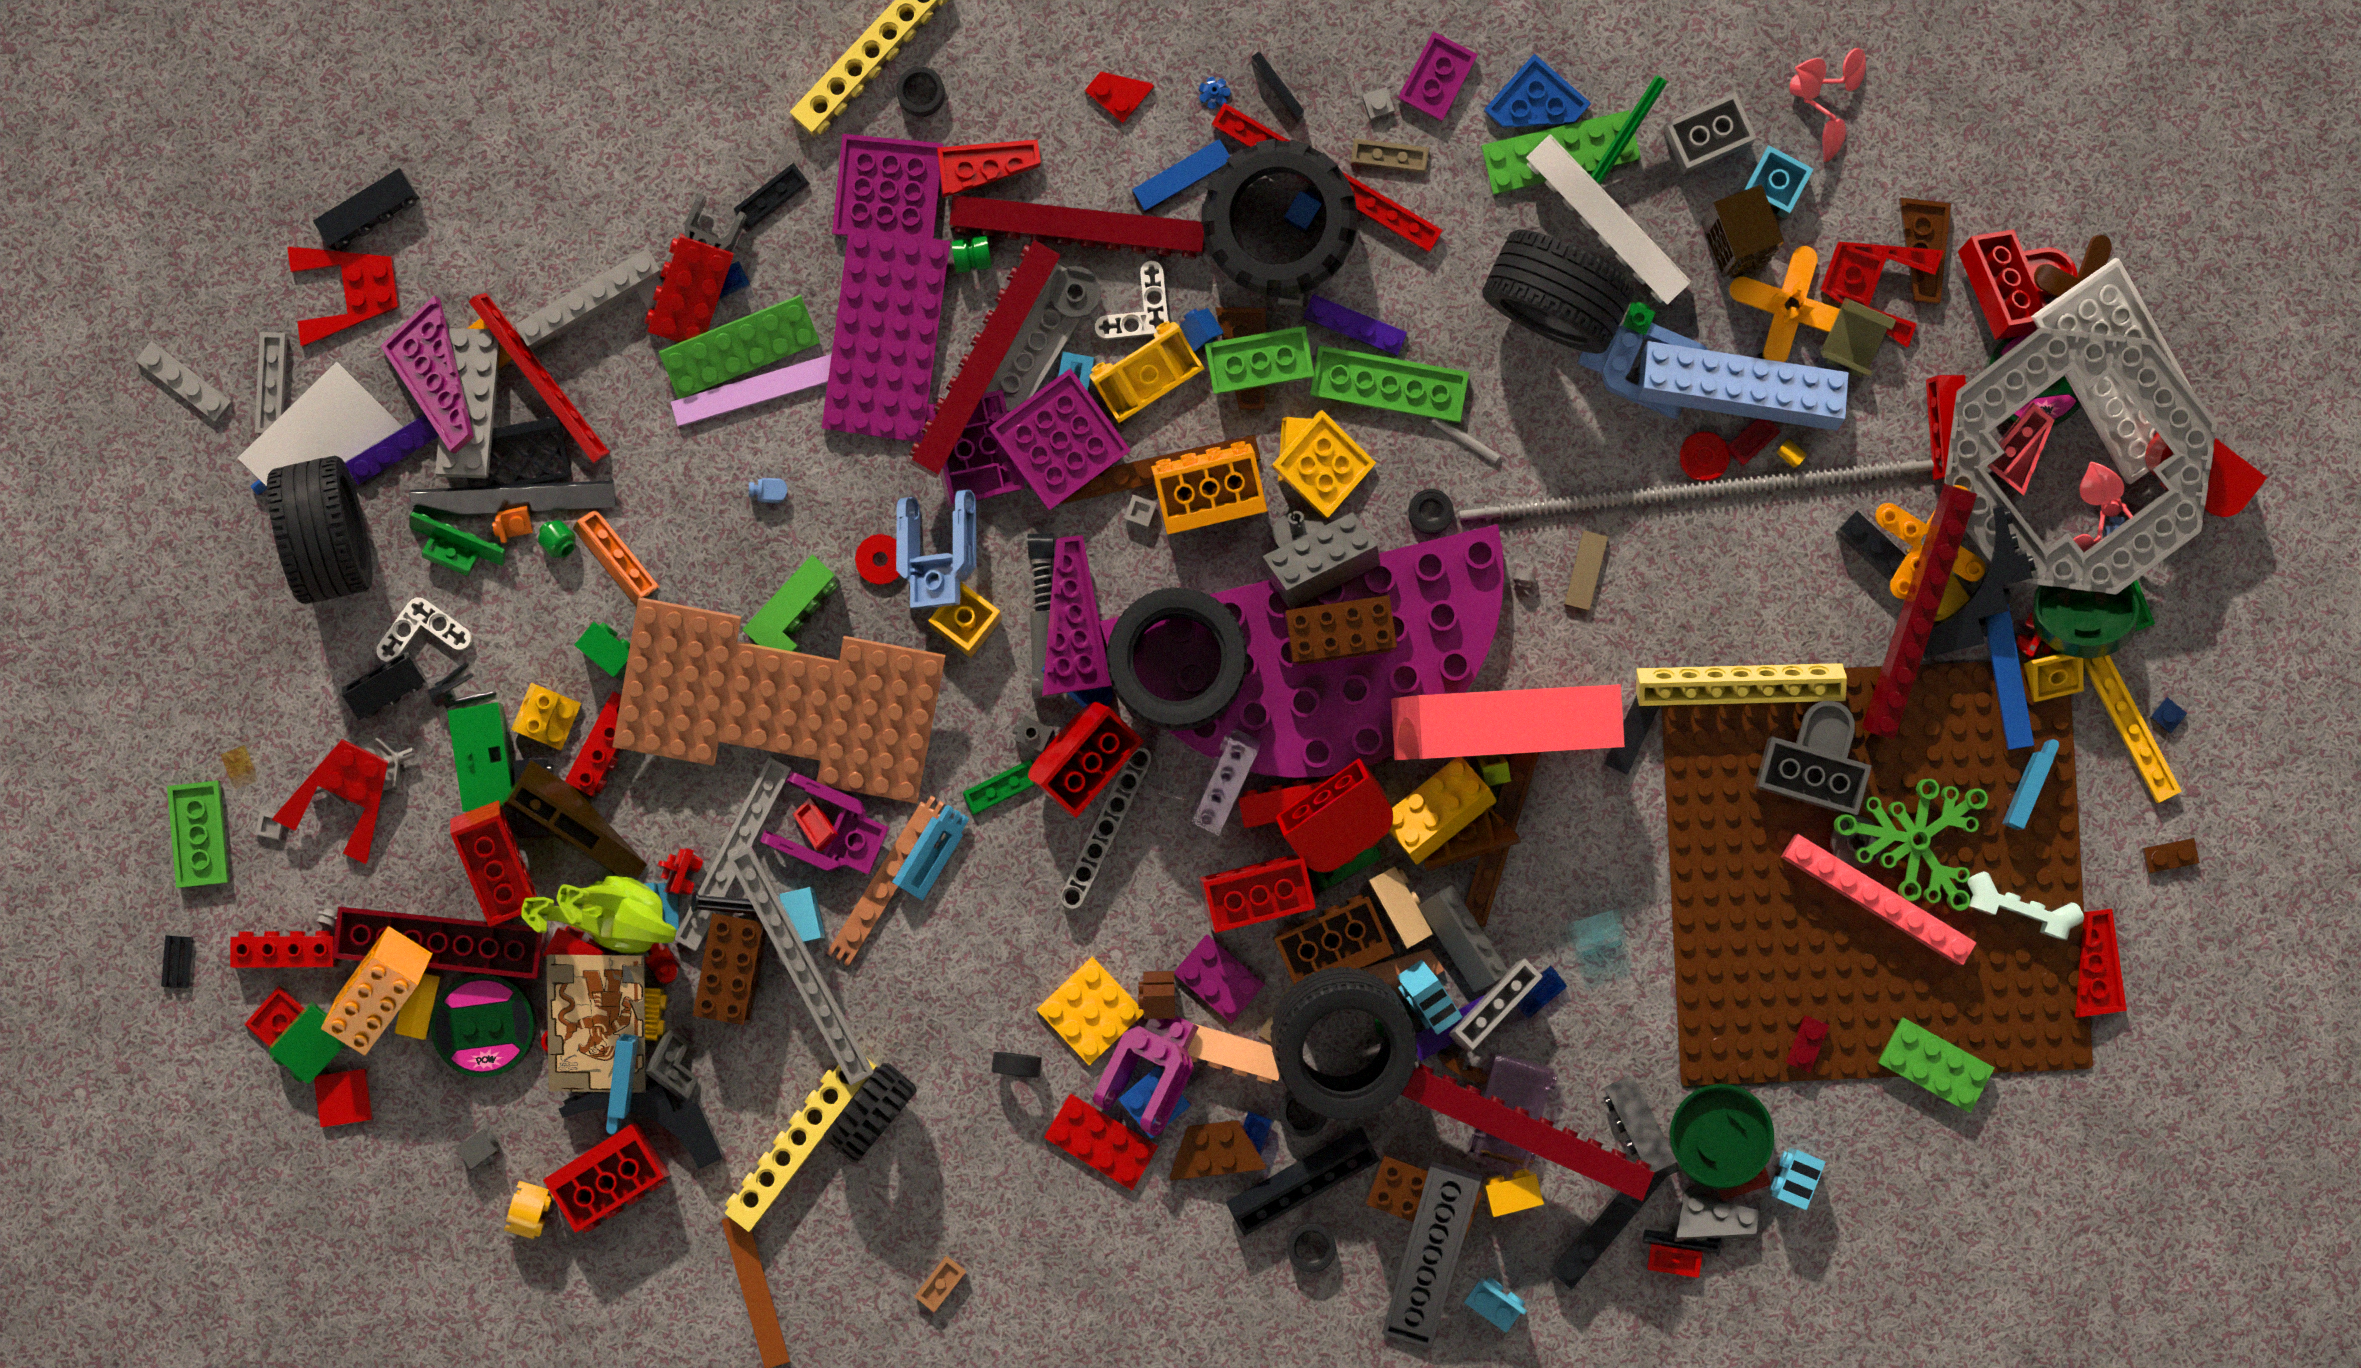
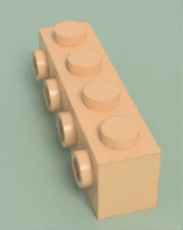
M1197 1025L1199 1028L1188 1048V1054L1192 1057L1193 1062L1197 1063L1199 1058L1208 1061L1207 1066L1222 1070L1224 1065L1233 1068L1232 1073L1247 1077V1073L1258 1075L1257 1080L1272 1084V1080L1278 1081L1280 1073L1274 1060L1271 1045Z

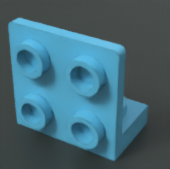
M1490 1276L1487 1280L1481 1277L1464 1303L1507 1333L1520 1313L1526 1314L1527 1310L1523 1307L1525 1302L1512 1292L1506 1295L1502 1292L1504 1287Z

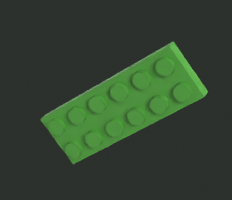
M1629 110L1481 145L1492 194L1497 195L1545 183L1547 179L1541 173L1537 175L1527 165L1529 160L1526 157L1550 134L1587 173L1593 172L1630 116ZM1635 133L1613 167L1641 160Z
M798 295L660 350L659 354L677 397L681 399L819 344L820 340L802 296Z
M1319 345L1310 397L1460 423L1469 372Z

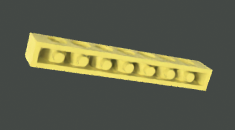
M894 0L790 111L791 116L813 137L818 133L822 135L830 127L829 121L835 115L840 116L847 109L848 105L846 103L852 97L857 98L864 91V84L869 78L873 80L881 73V66L885 61L888 60L890 62L898 55L900 51L898 48L904 41L909 43L917 33L915 31L921 23L923 25L927 24L934 16L932 11L938 5L944 6L949 0H930L927 3H921L918 0ZM905 12H912L914 17L906 22L901 20V15ZM888 30H894L897 32V35L894 39L887 40L883 37L884 33ZM871 48H876L880 51L879 55L875 58L867 57L866 53ZM858 66L862 68L861 74L856 77L849 75L850 69ZM843 85L845 90L842 94L835 95L832 93L833 87ZM825 103L828 105V108L824 113L815 112L817 104Z
M1842 663L1638 668L1636 671V694L1639 706L1846 701L1847 677Z
M867 1058L873 1071H875L878 1066ZM840 1065L834 1071L829 1069L820 1081L823 1085L819 1091L813 1090L804 1101L808 1104L802 1113L797 1111L788 1122L792 1125L786 1133L781 1131L773 1141V1144L776 1145L770 1154L765 1152L759 1159L757 1164L760 1167L756 1173L752 1174L750 1172L741 1183L744 1187L739 1195L734 1193L726 1202L725 1206L728 1209L725 1214L748 1232L752 1231L823 1139L826 1130L859 1092L870 1076L850 1086L849 1083H844L840 1078L842 1072ZM829 1089H834L838 1093V1100L834 1104H829L825 1100V1092ZM814 1109L822 1114V1121L817 1125L809 1121V1113ZM797 1130H801L806 1134V1142L803 1145H797L793 1141V1134ZM781 1151H786L790 1155V1162L786 1166L780 1165L777 1161V1155ZM764 1172H771L774 1175L775 1180L772 1186H765L762 1183L761 1176ZM749 1192H753L758 1196L759 1201L755 1207H750L746 1204L745 1198Z

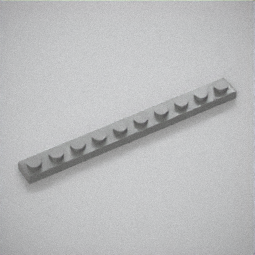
M750 845L729 856L727 859L850 1086L872 1075L874 1071L752 846Z

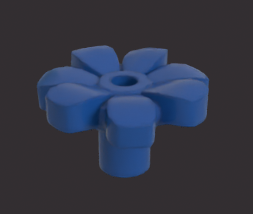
M1214 77L1207 78V85L1201 83L1199 86V91L1203 93L1199 96L1200 102L1205 103L1208 101L1209 109H1215L1217 103L1220 107L1224 103L1227 104V100L1224 97H1229L1231 91L1229 88H1224L1226 81L1220 78L1216 82Z

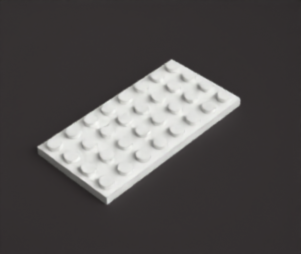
M2114 258L2031 316L2038 329L2046 327L2151 339L2192 389L2120 259ZM2074 369L2066 373V379L2125 482L2132 484L2148 473L2145 453L2149 442L2157 431L2113 375L2109 373L2089 389Z

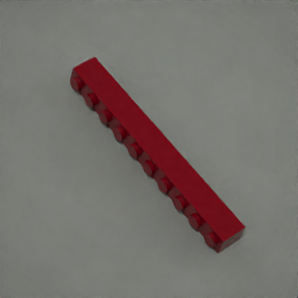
M952 196L949 226L950 229L955 230V234L970 235V232H980L981 237L995 238V234L1005 235V239L1019 241L1020 237L1030 238L1031 242L1035 240L1039 243H1045V240H1054L1055 244L1060 246H1070L1071 242L1081 243V247L1095 249L1096 245L1106 246V250L1121 251V248H1129L1135 254H1146L1147 250L1156 251L1158 256L1171 257V253L1182 254L1181 258L1195 260L1197 256H1202L1204 231L1201 221L968 196Z
M1035 240L1031 246L1025 245L1019 256L1023 260L1019 268L1013 266L1007 277V280L1010 281L1006 290L1001 288L994 300L999 304L994 312L989 309L982 322L986 325L982 334L978 331L970 343L974 347L970 356L965 353L958 367L962 370L958 377L952 376L945 389L949 390L946 399L940 397L933 410L937 415L933 422L929 419L927 420L921 431L925 435L922 442H915L908 454L913 457L909 464L934 478L938 477L1060 258V254Z
M1944 483L1862 728L1870 733L1895 739L1977 497L1976 493Z
M1419 1064L1418 1068L1415 1067V1070L1412 1072L1413 1076L1408 1081V1086L1404 1088L1402 1094L1400 1093V1095L1641 1201H1643L1655 1173L1650 1170L1652 1165L1639 1159L1633 1163L1626 1160V1153L1614 1148L1610 1153L1601 1149L1603 1145L1601 1142L1589 1137L1587 1142L1577 1138L1578 1132L1566 1127L1563 1128V1131L1553 1128L1555 1122L1541 1116L1537 1121L1528 1117L1530 1111L1515 1106V1109L1512 1110L1504 1106L1505 1100L1493 1095L1490 1099L1480 1096L1482 1090L1471 1085H1467L1466 1089L1456 1085L1457 1079L1443 1074L1442 1078H1439L1432 1074L1434 1069L1423 1064Z

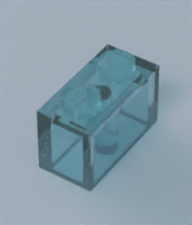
M1618 908L1566 924L1576 954L1582 952L1583 957L1598 953L1597 947L1607 945L1608 949L1623 945L1621 940L1627 938Z

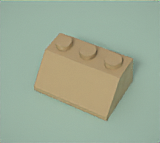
M1394 866L1367 883L1404 949H1408L1432 935V927L1418 908L1421 902L1415 891L1410 893L1405 884L1409 881L1402 869L1397 871Z

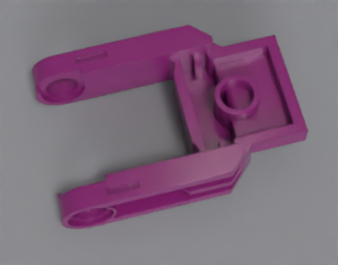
M790 771L786 783L843 807V811L839 814L834 825L838 836L825 848L824 854L815 852L767 830H764L760 842L829 872L850 866L870 875L890 827L869 819L862 801Z
M1175 1015V1018L1149 1019L1145 1028L1137 1026L1124 1032L1094 1092V1104L1108 1111L1116 1102L1120 1092L1124 1091L1140 1056L1165 1068L1140 1121L1142 1130L1153 1136L1160 1134L1164 1130L1194 1069L1192 1057L1188 1054V1048L1199 1026Z

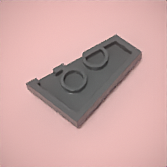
M1684 1191L1674 1242L1684 1241V1239H1697L1699 1241L1720 1237L1723 1239L1754 1238L1757 1232L1760 1210Z

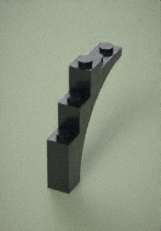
M2003 503L1992 506L1995 520V546L1990 566L1981 584L1970 599L1956 612L1933 625L1923 658L1984 644L1983 636H1987L1988 632L1985 621L1979 622V618L2009 611L2007 604L2012 603L2009 588L2003 589V586L2033 578L2032 571L2036 570L2033 555L2027 557L2026 550L2015 553V549L2020 547L2016 533L2010 534L2008 524H2012L2013 521L2010 509L2004 510Z
M656 1081L646 1085V1092H632L630 1112L643 1115L659 1123L675 1135L690 1152L699 1169L725 1158L701 1101L694 1103L693 1099L687 1100L679 1104L680 1110L676 1111L667 1089L661 1084L658 1085ZM587 1092L588 1095L580 1099L577 1095L563 1101L565 1106L559 1108L562 1118L583 1111L608 1109L610 1092Z

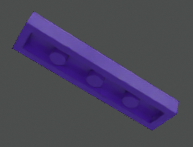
M1314 294L1303 317L1307 321L1394 356H1398L1407 334L1406 331Z
M424 414L345 461V464L359 485L439 437V434Z

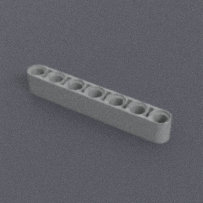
M1139 747L1123 765L1061 894L1063 905L1069 909H1077L1084 903L1151 765V754L1146 748ZM1138 752H1143L1147 755V762L1143 766H1137L1133 762V756ZM1126 775H1132L1136 779V785L1132 789H1126L1122 786V779ZM1121 798L1124 800L1125 807L1121 812H1114L1111 809L1110 804L1113 799ZM1109 821L1114 825V830L1110 835L1100 833L1099 826L1102 822ZM1098 844L1102 847L1103 852L1099 858L1094 859L1088 855V849L1091 845ZM1082 867H1087L1091 871V878L1085 882L1077 878V871ZM1071 890H1075L1080 894V900L1075 905L1068 904L1065 898L1066 894Z

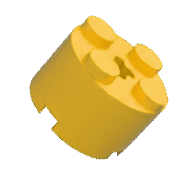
M519 1181L517 1187L522 1189L521 1191L517 1190L516 1194L514 1193L506 1222L511 1224H506L504 1231L534 1240L535 1236L540 1237L546 1220L541 1217L543 1211L548 1212L553 1196L549 1194V1189Z

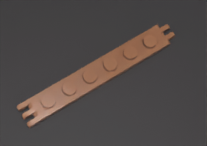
M931 795L926 804L924 802L919 804L826 954L832 956L836 948L840 951L835 958L839 962L844 954L849 955L844 962L845 966H850L899 886L892 881L932 816L936 819L940 816L941 808L945 803L939 801L936 808L933 809L931 806L936 799L934 796Z

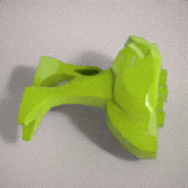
M606 876L604 881H596L587 888L562 884L556 898L559 906H554V900L546 897L525 898L522 906V918L539 933L545 934L547 932V921H557L589 933L599 945L625 954H643L654 943H673L677 932L671 924L664 922L662 919V899L648 886L628 877Z

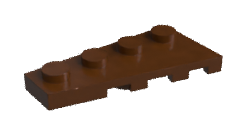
M1900 197L1899 204L1905 246L1944 251L1935 275L1908 266L1913 302L1939 305L1941 302L1951 203Z
M1215 307L1218 323L1224 332L1221 335L1222 340L1266 333V308ZM1265 386L1235 391L1239 410L1265 409Z

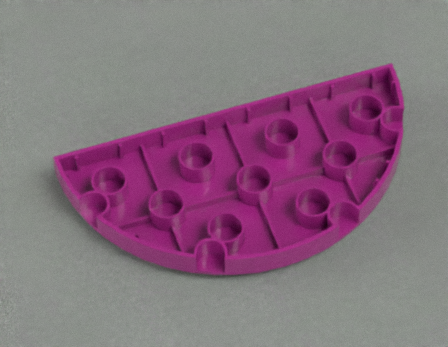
M1498 524L1379 553V566L1292 608L1298 609L1389 595L1397 648L1392 653L1292 667L1285 623V611L1291 609L1270 580L1209 594L1231 611L1243 631L1248 654L1245 681L1234 703L1215 721L1193 730L1166 731L1192 750L1215 762L1243 772H1254L1287 779L1334 776L1358 758L1363 761L1366 767H1369L1393 756L1394 741L1391 698L1465 693L1474 681L1488 654L1498 624L1504 584L1503 549ZM1119 617L1099 621L1107 647L1110 634ZM1184 618L1166 619L1150 627L1140 638L1134 653V670L1141 684L1153 695L1168 701H1187L1200 696L1214 683L1221 667V653L1213 635L1201 624Z

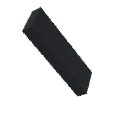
M1257 52L1251 57V63L1296 122L1304 116V109L1261 52Z
M793 162L733 209L737 214L739 212L746 214L745 224L750 230L810 183Z
M1637 695L1635 696L1623 722L1625 747L1611 748L1604 765L1628 775L1660 705L1639 706Z

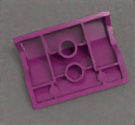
M1003 389L983 394L940 471L947 508L955 507L956 493L961 490H971L975 495L976 502L1025 489L1023 476L988 430V427L1008 414ZM928 404L926 407L927 420L929 419L932 422L937 415L933 411L936 404Z

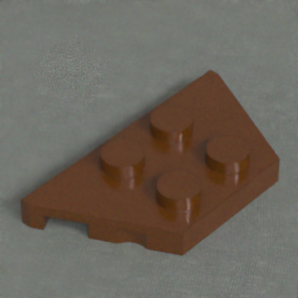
M1490 806L1430 854L1428 860H1425L1424 866L1428 872L1521 843V839Z
M1239 1120L1187 1126L1169 1178L1170 1181L1261 1171L1268 1170V1165L1261 1158L1256 1150L1257 1147L1248 1137L1244 1126Z

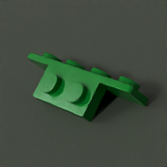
M415 512L410 514L409 527L412 530L430 536L422 551V558L468 577L479 557L503 566L505 563V549L498 544L488 543L479 539L474 534L461 532L450 524L439 523L425 514Z

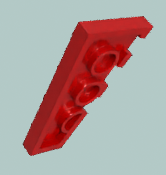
M2111 908L2084 912L2075 1017L2127 1011L2113 910Z

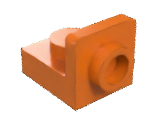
M527 506L497 512L496 519L492 522L494 534L500 537L501 543L507 542V539L510 537L533 533Z

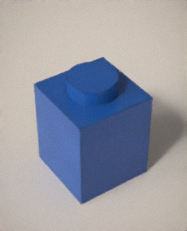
M1300 191L1284 216V221L1306 234L1321 210L1322 203L1319 202L1320 198L1309 191L1306 194Z
M1208 308L1200 311L1197 309L1191 310L1184 315L1185 320L1179 325L1194 352L1205 348L1206 343H1212L1224 334Z

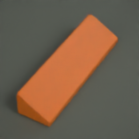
M597 509L575 523L573 530L635 606H637L639 597L647 598L659 588V585Z

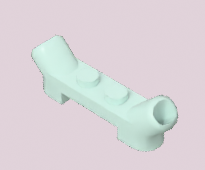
M1980 872L1968 879L1967 883L1973 893L1969 907L1989 915H1996L1998 907L2043 922L2040 933L2066 941L2070 929L2083 923L2084 915L2078 904L2071 902L2053 912L2044 910L2045 905L2035 901H2030V904L2021 902L2020 896L2006 892L2005 896L1998 894L1987 872Z

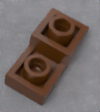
M1445 1050L1444 1055L1438 1054L1437 1059L1451 1071L1466 1079L1486 1085L1488 1074L1482 1073L1483 1068L1468 1065L1467 1070H1464L1465 1059L1459 1058V1052Z

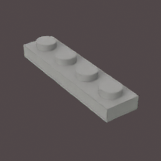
M260 332L255 418L256 434H263L284 413L287 354L286 333Z
M153 341L147 345L136 359L144 368L215 422L220 420L233 403Z

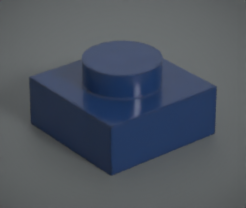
M2166 697L2150 718L2170 734L2187 715V712Z

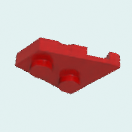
M1100 71L1084 92L1124 124L1153 90L1154 85L1149 82Z

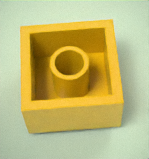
M960 582V605L939 607L928 621L931 629L972 658L1001 622L1002 615L1000 610Z
M1524 1168L1512 1171V1177L1504 1178L1502 1174L1488 1177V1183H1484L1482 1186L1490 1215L1496 1217L1543 1205L1544 1202L1536 1173L1529 1172V1169Z

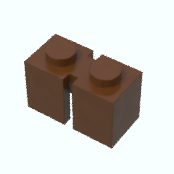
M1174 971L1143 972V981L1138 982L1139 1009H1144V1019L1175 1018Z

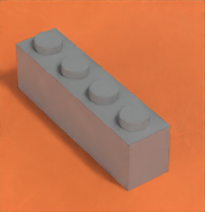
M1525 958L1518 961L1448 1035L1466 1053L1474 1050L1543 976Z

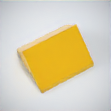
M2059 654L2024 663L2033 702L2084 691L2083 658Z

